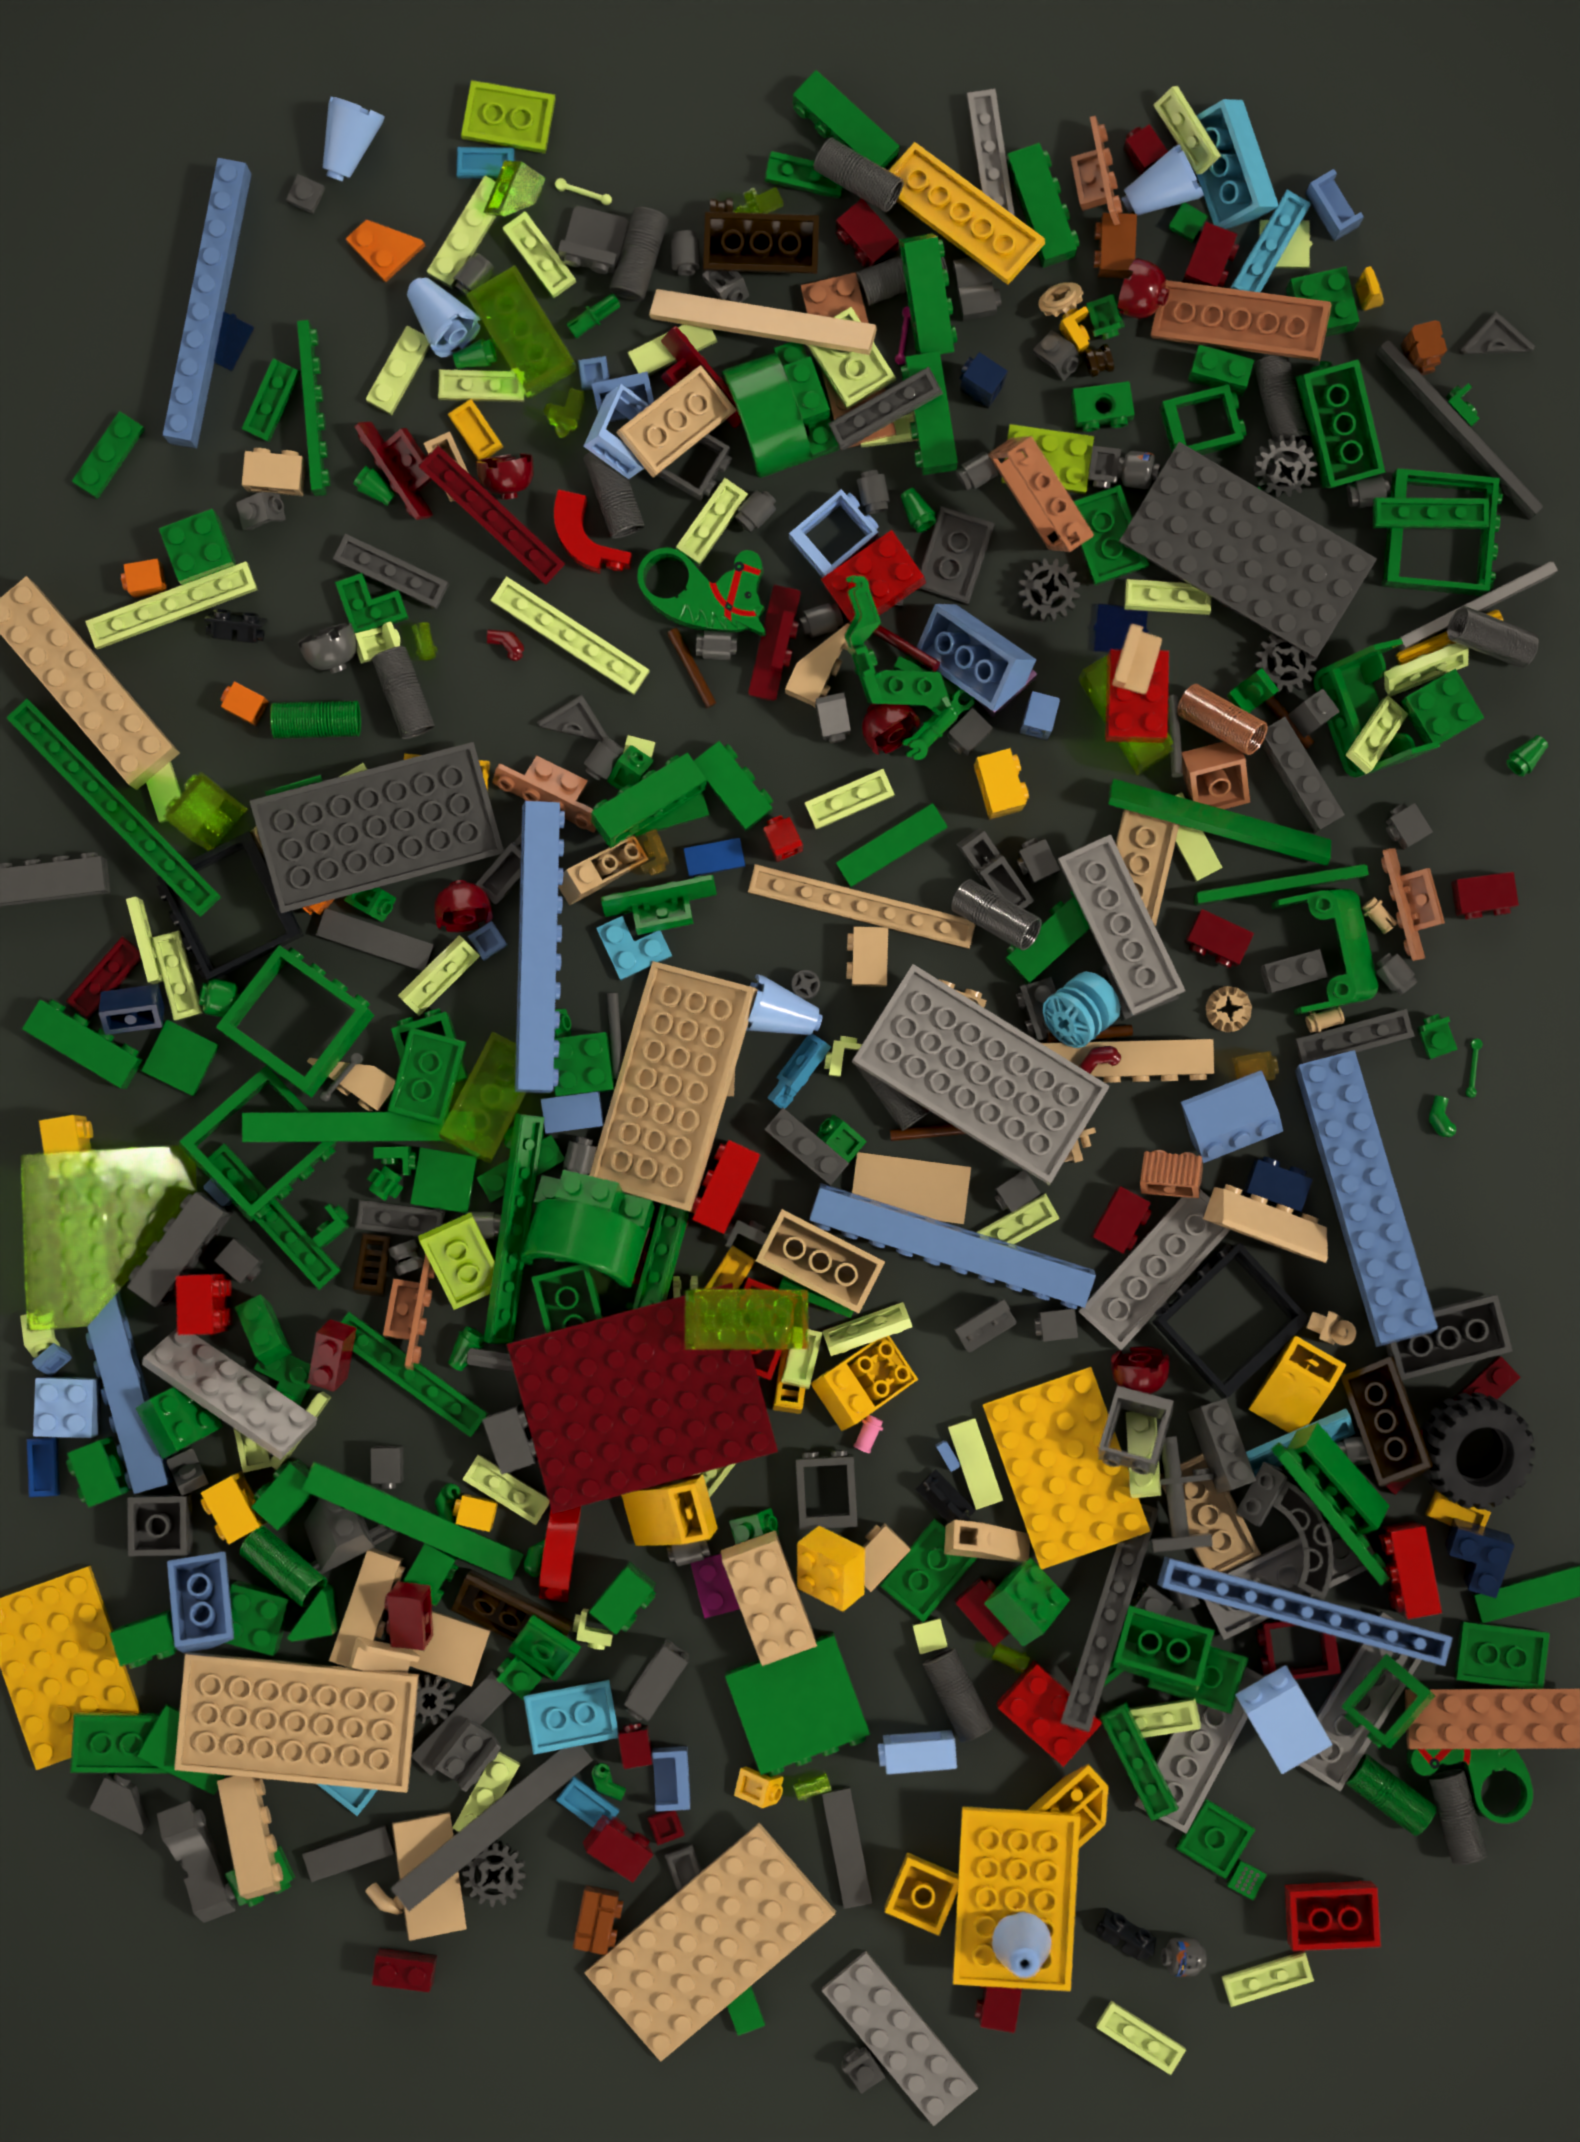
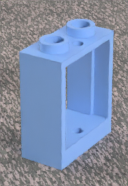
M620 384L605 396L584 444L586 449L627 479L643 470L644 466L626 444L607 431L606 427L614 409L631 420L647 408L649 404L635 395L632 390Z
M842 489L789 533V540L822 578L868 547L878 538L879 532L876 530L879 528L878 524L869 514L864 516L858 509L860 504L851 493L846 495ZM841 506L866 536L831 565L806 534L836 508Z
M952 1730L883 1735V1743L878 1744L880 1766L886 1767L887 1774L957 1769L955 1739Z

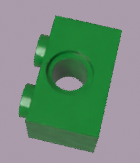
M1130 381L1076 388L1072 391L1071 402L1075 429L1083 428V432H1092L1099 430L1100 426L1111 425V428H1121L1127 426L1128 422H1132L1134 408ZM1105 403L1109 406L1110 412L1101 414L1096 410L1095 405Z

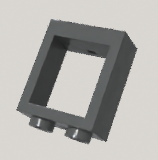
M709 434L698 443L715 452L718 456L699 488L667 469L657 474L660 478L699 501H702L705 495L709 497L717 485L715 481L719 471L724 473L732 460L729 456L730 447Z
M1117 1386L1098 1449V1459L1103 1460V1463L1112 1467H1119L1120 1465L1129 1467L1133 1472L1141 1475L1155 1474L1172 1417L1174 1401ZM1121 1409L1162 1419L1150 1459L1109 1448Z
M847 1450L830 1451V1456L819 1457V1452H802L801 1458H796L800 1530L815 1529L818 1526L825 1529L858 1527L854 1456L848 1455ZM847 1465L849 1513L806 1515L803 1467Z
M665 1639L627 1695L624 1704L628 1707L627 1712L639 1721L642 1718L649 1721L687 1665L690 1654L668 1639Z

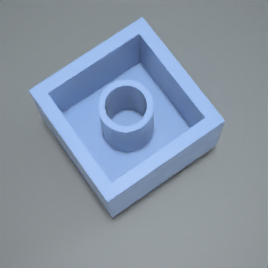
M48 1376L35 1378L33 1436L93 1438L99 1436L101 1378Z

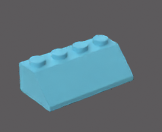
M1223 99L1196 115L1221 155L1203 174H1197L1213 224L1228 229L1258 219L1279 207L1243 100Z

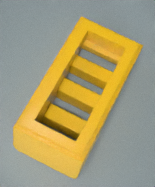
M1371 266L1366 267L1355 284L1363 311L1382 306L1384 301L1374 270Z
M782 1350L773 1410L801 1414L805 1388L799 1387L798 1391L782 1389L783 1385H789L781 1383L788 1350ZM781 1396L795 1398L797 1403L782 1401Z

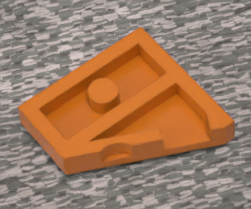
M365 220L346 238L348 244L385 283L425 247V243L419 238L369 220Z

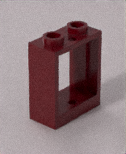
M1278 1619L1260 1622V1629H1256L1258 1646H1263L1264 1657L1260 1658L1262 1675L1268 1676L1276 1671L1270 1629L1298 1625ZM1319 1631L1323 1664L1288 1668L1294 1679L1341 1673L1335 1635Z

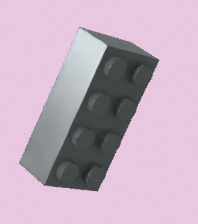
M195 1192L194 1195H187L180 1205L182 1211L176 1219L172 1217L163 1229V1232L166 1234L159 1243L155 1241L149 1247L145 1254L148 1256V1259L143 1266L137 1265L128 1278L131 1282L127 1288L155 1308L168 1305L176 1293V1276L189 1275L234 1213L226 1206H221L206 1192Z
M1494 1294L1432 1309L1438 1327L1437 1330L1385 1345L1388 1357H1394L1402 1380L1513 1351L1498 1295Z

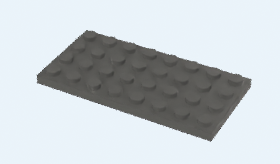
M1181 442L1175 447L1119 541L1122 545L1282 640L1298 647L1301 651L1315 659L1320 654L1377 558Z
M474 742L249 801L281 913L496 856L504 852Z

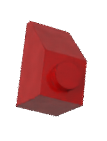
M780 815L767 821L768 826L764 827L763 831L776 862L803 852V843L790 817L784 819Z

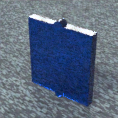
M223 311L214 362L233 371L255 327L238 319L236 314L230 315Z
M1098 604L1097 622L1093 626V629L1096 631L1094 651L1109 653L1110 649H1123L1131 624L1143 627L1142 632L1148 634L1149 631L1146 629L1148 611L1126 610L1124 606Z

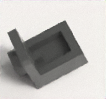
M1053 330L1033 349L1035 356L1055 369L1058 377L1063 381L1071 373L1075 372L1082 363L1075 345Z
M1093 446L1088 481H1094V487L1110 489V484L1117 483L1121 449Z
M261 491L236 502L243 530H252L271 521L282 522L286 520L284 504L279 493Z
M737 1220L735 1225L729 1224L723 1238L728 1240L725 1246L731 1248L738 1233L761 1245H764L769 1234L764 1233L765 1226L753 1220H750L749 1225Z

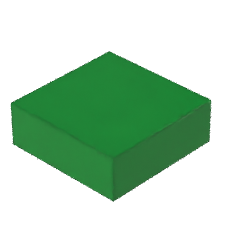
M1182 203L1168 229L1193 242L1208 216L1189 204Z

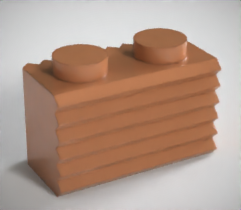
M1163 1150L1144 1152L1140 1178L1141 1194L1199 1198L1203 1173L1202 1157L1190 1152H1184L1180 1155L1176 1153L1168 1154Z

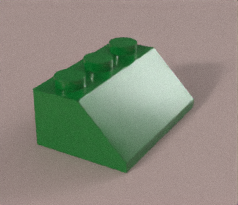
M1129 1606L1112 1668L1197 1692L1201 1684L1214 1630Z

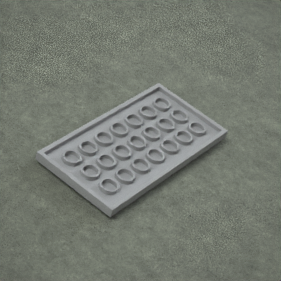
M912 964L852 1060V1063L1048 1185L1053 1181L1110 1087Z

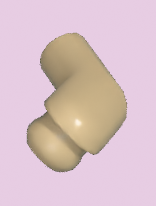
M377 1882L366 1889L365 1892L379 1910L395 1915L404 1912L403 1904L398 1897L395 1896L394 1899L388 1897Z

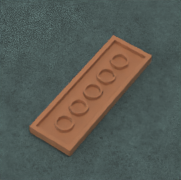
M856 272L801 285L807 314L833 318L852 307L862 323H868ZM821 369L833 421L886 391L884 387L847 410ZM894 422L850 447L896 435Z
M1166 280V289L1170 290L1169 297L1165 306L1160 305L1155 312L1151 331L1153 339L1320 361L1332 307L1331 302Z
M1580 1689L1430 1690L1435 1697L1406 1730L1407 1749L1580 1748ZM1405 1690L1406 1710L1418 1697L1411 1690Z

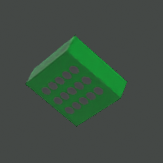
M1239 1859L1226 1885L1254 1900L1267 1874Z

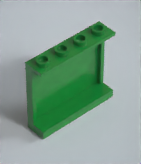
M834 1632L816 1638V1647L764 1666L761 1665L759 1659L725 1672L726 1681L761 1775L768 1773V1776L777 1775L785 1771L784 1766L795 1763L796 1766L804 1765L812 1761L811 1756L822 1753L823 1756L831 1755L839 1751L838 1746L849 1743L850 1746L858 1745L866 1741L865 1736L870 1735L869 1727L866 1724Z

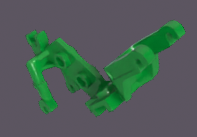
M848 576L845 581L855 583V586L851 587L847 592L855 615L844 634V638L848 645V653L851 654L856 667L854 669L855 673L860 678L868 703L925 705L934 713L912 737H906L901 741L902 745L912 748L905 752L907 757L921 760L927 755L928 748L939 737L941 738L943 733L957 720L958 715L963 710H968L975 701L970 698L965 704L961 705L958 698L965 692L961 688L952 694L950 700L940 672L883 670L876 673L874 666L878 664L872 649L868 650L864 642L881 624L869 589L868 580L863 576Z

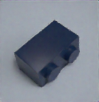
M979 352L975 359L969 357L961 369L962 374L959 379L962 383L960 390L989 409L1003 388L1008 371Z
M154 984L101 992L99 1016L105 1035L163 1027L164 1003L159 985Z
M1265 1156L1262 1161L1254 1160L1243 1193L1254 1194L1267 1199L1268 1202L1276 1205L1281 1204L1294 1209L1293 1211L1301 1212L1313 1180L1306 1177L1307 1171L1293 1166L1290 1167V1170L1279 1167V1161Z

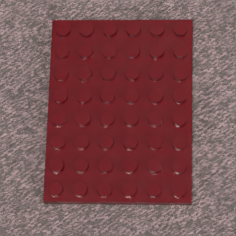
M732 1282L507 1344L553 1514L778 1452Z

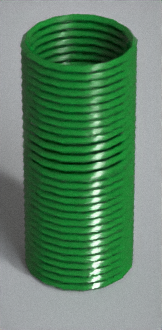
M357 700L347 702L307 701V703L273 702L270 709L271 733L274 739L323 738V736L325 738L330 736L332 738L339 736L359 737L361 732L360 705Z
M265 1526L252 1531L242 1543L240 1555L284 1591L299 1606L307 1607L311 1605L319 1592L326 1587V1577L320 1574V1572Z
M1364 1754L1347 1782H1345L1346 1785L1374 1804L1375 1807L1377 1806L1378 1809L1413 1836L1422 1833L1436 1813V1806L1417 1793L1412 1787L1408 1786V1784L1396 1777V1775L1368 1754Z

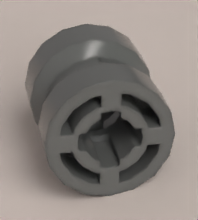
M415 1239L388 1249L390 1256L396 1261L395 1269L398 1276L423 1267L424 1262L417 1254L418 1245ZM411 1256V1259L403 1261V1259Z

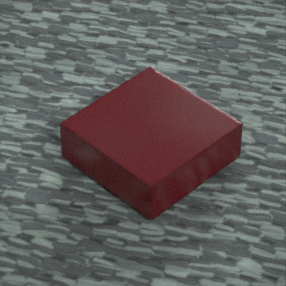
M676 1810L661 1811L648 1816L647 1819L657 1846L685 1836Z

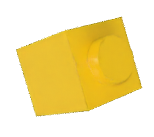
M465 1493L461 1500L456 1499L453 1516L457 1517L456 1524L490 1532L493 1528L498 1501Z

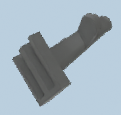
M1177 1436L1166 1437L1161 1452L1164 1479H1160V1485H1165L1171 1536L1150 1538L1152 1551L1161 1552L1213 1546L1210 1533L1189 1534L1183 1483L1213 1480L1214 1474H1210V1468L1194 1469L1192 1476L1182 1477Z

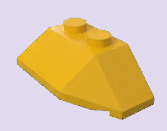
M1087 1764L1064 1776L1027 1811L1080 1814L1079 1849L1106 1825L1108 1785Z

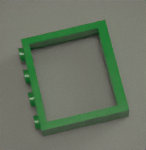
M1397 468L1391 478L1390 498H1406L1407 485L1484 492V498H1489V528L1481 529L1476 584L1399 577L1403 528H1387L1382 587L1483 596L1490 591V588L1493 589L1496 573L1492 571V561L1496 560L1498 554V543H1494L1495 532L1499 531L1501 522L1500 515H1497V504H1501L1503 494H1501L1502 487H1499L1500 478Z
M279 945L216 1028L312 1098L375 1015L368 1009L370 1003L360 995L356 994L353 998L346 993L348 988L339 980L334 978L332 982L324 977L326 972L314 963L308 966L302 961L304 956L292 947L287 951ZM286 962L355 1010L305 1077L236 1028Z
M267 1065L179 1141V1147L249 1222L254 1218L260 1220L264 1215H267L272 1209L269 1206L277 1198L280 1201L286 1198L293 1191L291 1185L298 1179L302 1182L315 1171L313 1166L319 1160L326 1162L336 1152L334 1147L337 1142H322L251 1205L197 1148L200 1143L268 1084L296 1113H311Z

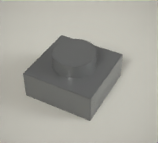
M298 174L286 200L289 204L314 214L325 187Z

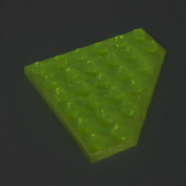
M179 1145L21 1155L27 1330L40 1331L88 1326L129 1280L128 1278L137 1265L141 1266L146 1261L148 1256L145 1254L149 1247L155 1241L159 1243L166 1234L163 1232L165 1225L172 1217L176 1219L181 1213L180 1205L187 1195H194L197 1192L196 1164L185 1154Z

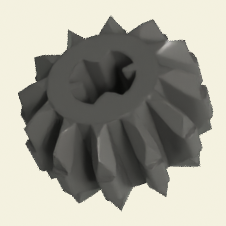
M430 1674L424 1676V1683L421 1680L418 1681L415 1716L419 1712L422 1714L420 1719L422 1724L426 1722L428 1716H430L433 1725L437 1724L438 1715L441 1719L446 1720L448 1718L446 1710H453L455 1707L452 1702L447 1701L456 1697L455 1692L446 1693L451 1683L446 1682L441 1686L442 1677L439 1675L435 1678L434 1683H432ZM426 1693H429V1696L432 1693L436 1695L435 1706H433L432 1702L430 1705L425 1702L427 1698Z

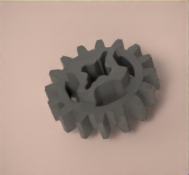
M1280 435L1279 442L1275 443L1272 439H1269L1268 448L1262 446L1259 448L1261 456H1255L1254 458L1255 465H1257L1254 467L1255 476H1258L1259 486L1264 485L1265 492L1269 493L1274 489L1276 497H1279L1282 491H1286L1287 496L1291 497L1292 490L1296 489L1297 492L1301 493L1302 484L1311 485L1309 476H1316L1314 466L1317 465L1316 457L1313 456L1312 447L1306 448L1304 439L1296 443L1295 435H1291L1289 441H1285L1283 435Z
M1045 558L1042 561L1041 567L1035 562L1032 563L1031 568L1033 572L1024 571L1023 576L1027 581H1019L1018 586L1024 588V590L1018 593V598L1026 599L1022 604L1023 609L1031 607L1029 616L1033 617L1036 613H1039L1040 621H1044L1047 615L1050 616L1052 622H1055L1057 614H1060L1063 618L1067 616L1066 608L1074 610L1075 604L1071 600L1079 599L1080 594L1074 592V590L1080 587V583L1072 581L1076 577V572H1071L1070 574L1066 572L1069 566L1067 563L1061 568L1058 566V559H1055L1053 564L1049 565ZM1048 572L1045 578L1033 580L1036 576ZM1058 575L1064 579L1067 586L1061 584ZM1052 579L1051 585L1052 591L1054 592H1052L1051 596H1049L1048 601H1046L1047 595L1045 588L1047 587V585H1049V582ZM1031 594L1037 596L1041 602L1040 605L1033 600ZM1057 600H1065L1060 606L1050 608L1051 604Z
M1271 634L1268 637L1269 644L1262 642L1259 645L1263 652L1255 654L1254 657L1260 660V662L1254 665V669H1264L1279 689L1277 693L1282 688H1285L1286 693L1290 694L1293 686L1298 691L1303 688L1302 681L1309 683L1312 680L1308 673L1316 671L1317 668L1311 665V663L1316 661L1317 658L1309 656L1298 647L1289 644L1279 637L1276 639ZM1282 644L1291 645L1288 649H1281L1276 646ZM1299 653H1301L1303 657L1304 667L1299 662ZM1267 657L1272 663V672L1268 669ZM1287 657L1290 661L1288 666L1284 668L1281 666V663ZM1290 676L1296 679L1284 681L1280 680V677Z
M495 1841L493 1848L488 1846L475 1859L466 1864L470 1868L464 1869L462 1872L463 1876L469 1877L465 1881L464 1887L472 1886L473 1890L470 1896L472 1898L477 1894L480 1895V1904H483L488 1899L490 1900L491 1907H494L496 1900H500L502 1905H506L507 1896L515 1899L517 1893L514 1889L522 1890L524 1886L519 1879L526 1877V1872L520 1871L525 1861L516 1860L519 1851L516 1850L510 1853V1844L508 1843L504 1848H499V1842ZM490 1855H498V1856H501V1857H503V1858H502V1859H492V1858L490 1857ZM477 1865L482 1871V1877L479 1881H477L475 1874ZM511 1866L514 1872L512 1883L510 1882L511 1879L507 1876V1870ZM502 1867L498 1877L494 1876L487 1880L491 1870L496 1871ZM494 1888L498 1889L500 1892H490L487 1891V1889Z

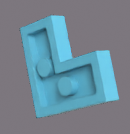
M622 916L596 928L620 980L651 967L652 961L659 963L672 957L661 931H656L634 942Z

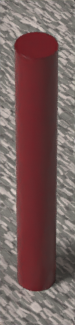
M879 625L872 633L930 670L936 671L939 668L940 661L883 626Z

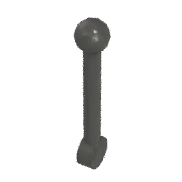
M354 1053L351 1056V1062L326 1091L320 1093L321 1101L328 1102L331 1099V1093L356 1064L362 1063L363 1056L361 1054Z

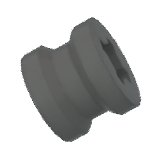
M810 970L799 971L792 979V991L804 1000L812 999L817 995L820 988L818 976Z

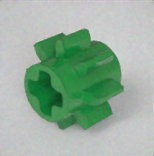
M384 1165L381 1171L378 1168H374L367 1178L372 1182L368 1189L384 1201L389 1196L396 1198L403 1189V1186L398 1184L402 1176Z

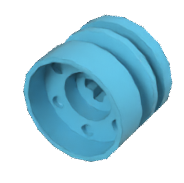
M1085 971L1077 974L1063 988L1058 989L1055 994L1047 998L1043 1004V1016L1050 1032L1060 1042L1069 1047L1081 1048L1086 1046L1100 1032L1107 1029L1118 1019L1121 1006L1113 987L1104 978L1096 973Z

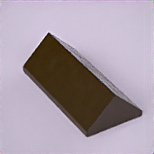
M705 212L703 270L817 274L819 215Z
M1393 1356L1341 1377L1379 1486L1419 1477L1433 1467Z
M474 1570L467 1574L451 1609L511 1641L515 1640L532 1615L566 1637L574 1621Z

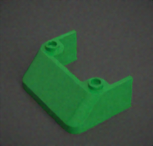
M1402 639L1374 644L1320 669L1315 674L1314 687L1316 692L1324 689L1340 711L1327 723L1343 768L1351 777L1356 778L1379 771L1440 747L1439 741L1415 747L1413 739L1408 734H1395L1373 770L1367 774L1346 756V753L1380 703L1373 682L1380 680L1386 671V664L1382 653L1402 645Z
M1348 888L1324 890L1279 899L1271 904L1273 910L1307 903L1309 912L1313 917L1319 920L1332 918L1344 975L1336 976L1328 982L1326 987L1328 1002L1297 1008L1294 1010L1295 1015L1364 1002L1376 995L1378 982L1360 899L1355 891Z

